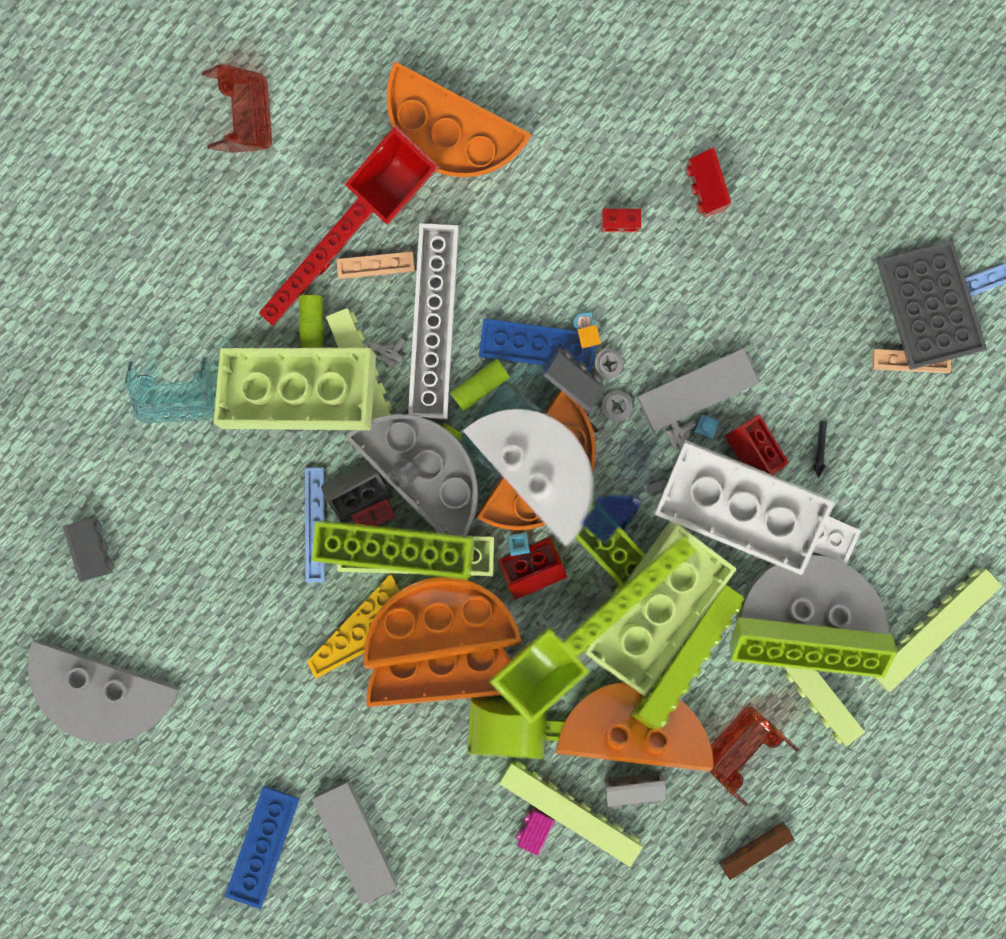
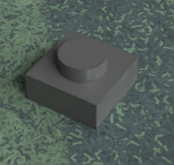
M656 479L649 482V485L646 487L648 497L663 493L666 481Z

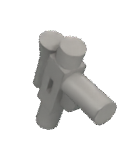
M400 337L395 345L390 343L386 347L372 341L369 348L382 354V356L377 354L376 359L387 363L393 368L396 361L400 363L403 361L404 356L398 352L406 341Z
M693 420L682 427L679 426L678 421L671 424L672 429L665 432L670 439L673 449L678 448L677 443L680 450L682 449L685 440L689 438L688 431L696 427Z

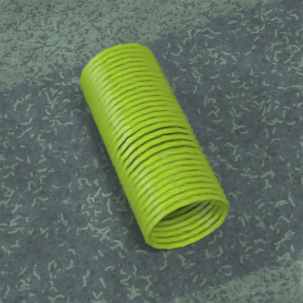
M301 295L298 297V313L300 318L299 348H324L323 297L320 295Z
M495 359L476 372V374H473L472 377L465 380L464 383L462 382L450 394L465 412L474 403L476 404L485 395L487 396L494 388L496 389L497 386L507 381L508 378L510 379V376L500 362Z

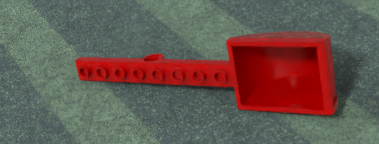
M395 126L344 184L358 199L260 310L259 314L268 323L275 326L298 300V297L305 292L317 277L321 276L329 268L333 258L373 213L386 225H389L440 166L398 126Z

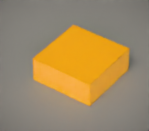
M596 325L577 330L582 349L601 344Z

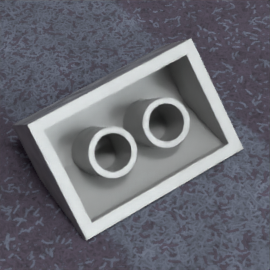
M661 773L604 779L606 803L612 809L622 808L623 805L630 804V806H640L643 802L658 804L661 803V800H665V780Z

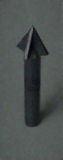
M824 421L819 422L818 451L816 464L813 465L818 478L826 468L824 464V445L826 443L827 422Z

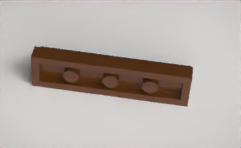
M781 822L718 863L728 879L731 880L787 845L794 838L786 824Z

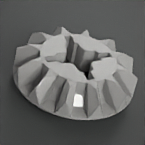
M603 349L594 358L595 365L593 367L596 368V374L604 379H613L622 370V358L614 349ZM606 359L608 362H613V364L609 365L608 367L602 365L604 364V362H606Z
M622 391L610 392L602 402L603 413L612 421L625 420L632 412V400ZM623 400L622 405L620 406L623 413L619 410L611 412L612 408L614 407L612 403L614 401L618 403L619 401L621 402Z

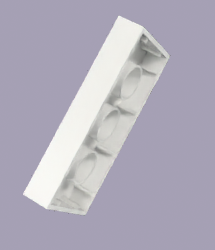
M685 440L656 508L655 515L802 575L834 502L832 499Z

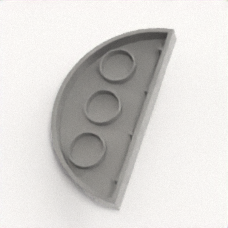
M399 414L372 419L371 430H352L345 436L438 533L466 536L476 514L478 482L468 453L451 433L430 420ZM399 459H411L417 464L419 475L409 487L399 488L391 482L389 471Z
M816 555L810 556L802 575L776 564L764 570L755 578L744 593L743 607L736 617V621L738 617L889 634L884 607L869 582L860 573L843 562Z
M34 640L31 643L28 658V675L36 702L53 724L62 731L81 740L96 743H114L136 737L157 724L169 712L181 691L180 687L40 640Z

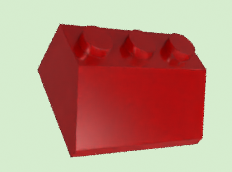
M714 147L690 158L687 166H685L687 176L691 177L693 182L691 184L692 193L697 195L698 198L696 203L698 212L702 213L703 218L724 212L731 205V199Z
M760 414L724 435L741 463L774 475L789 463Z
M550 537L529 546L530 553L514 556L510 554L498 559L514 600L568 578Z

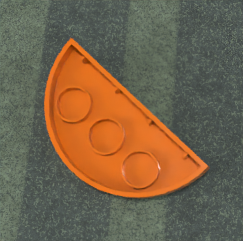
M394 62L387 86V109L392 128L398 126L440 166L436 172L465 178L492 173L514 160L533 136L407 67Z
M559 389L543 414L557 420L574 435L588 457L593 474L596 444L590 420L582 406ZM501 475L475 514L476 518L487 524L508 530H528L546 525L503 475Z
M450 577L431 578L405 587L381 607L374 617L366 636L364 666L366 669L519 646L521 645V639L511 613L500 599L489 590L464 579Z
M503 648L373 668L367 688L366 707L503 696L489 680L511 658Z
M625 682L602 687L580 701L565 721L556 745L555 754L709 772L713 769L712 749L705 729L697 716L684 702L678 699L680 701L679 705L674 711L671 710L667 716L669 719L664 727L649 729L631 715L643 695Z

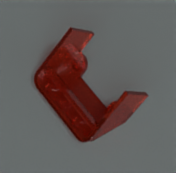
M219 64L203 71L202 76L218 79L220 92L224 96L231 97L234 133H228L222 140L209 144L208 149L228 153L269 149L272 145L268 83L265 76L258 72L225 64Z
M747 707L711 744L713 769L710 773L731 795L747 806L748 803L737 793L744 782L743 776L738 772L740 768L763 744L769 748H777L785 741L796 752L799 749L754 707Z

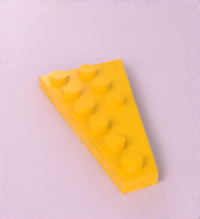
M392 574L384 580L307 661L315 679L364 654L366 636L374 617L381 607L400 591Z

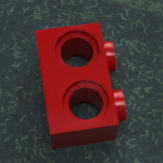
M641 208L602 209L601 232L640 231Z
M386 499L352 515L355 524L376 526L396 517L389 500Z

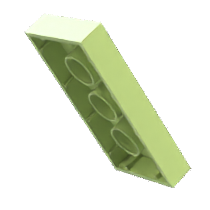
M220 348L213 424L221 429L371 430L376 354L370 348Z
M672 521L667 524L628 580H632L681 535L697 551L583 651L587 656L644 696L649 692L736 571L734 566Z

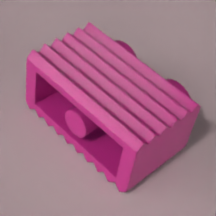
M533 807L532 811L528 810L524 818V822H526L524 828H519L515 837L517 839V846L538 856L555 819Z

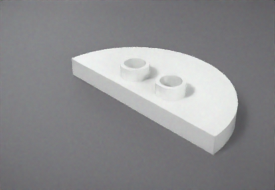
M520 409L505 410L487 415L463 430L561 542L567 546L584 525L593 498V475L590 462L574 435L564 425L547 415Z

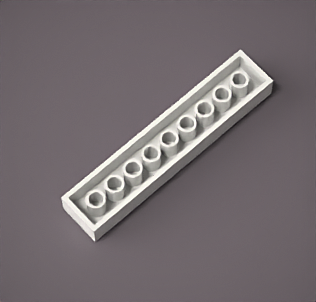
M419 224L408 415L424 419L448 420L459 227L457 225Z

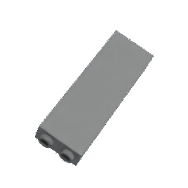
M744 348L638 396L637 400L652 432L759 384L758 379H760L758 371L752 368L750 363L752 359L749 352H745Z
M350 780L343 781L314 795L312 801L361 905L368 903V905L378 900V897L384 894L385 896L393 894L398 886V881Z

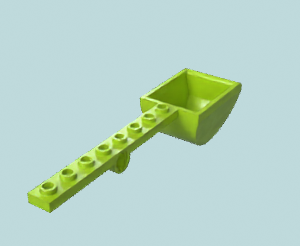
M681 535L632 580H627L620 584L615 590L614 596L563 641L550 627H547L499 669L489 680L490 683L529 723H532L590 672L578 656L697 550Z
M471 698L467 755L544 759L545 740L558 741L565 721L546 720V710L535 721L529 723L506 698Z

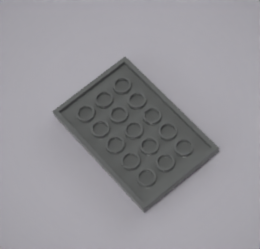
M953 241L877 261L910 370L987 350Z

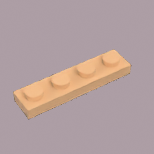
M413 252L336 259L339 279L415 272Z
M874 349L872 351V370L950 373L951 360L910 370L904 351Z

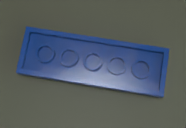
M484 319L478 357L544 366L545 362L560 347L563 350L567 349L574 356L573 358L577 362L582 361L588 367L587 370L592 373L596 346L582 349L577 331Z
M265 785L262 787L224 897L258 909L262 908L299 803V797Z

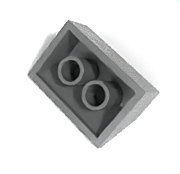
M559 347L545 362L543 376L589 412L603 390V379L598 374H592L588 371V367L582 361L577 362L570 351Z
M369 461L321 485L327 503L339 520L344 523L353 519L352 515L393 497L382 475Z
M97 518L63 526L79 582L113 573L114 564L112 559L108 558V544L105 539L103 540L101 534L103 527L101 522L97 521Z

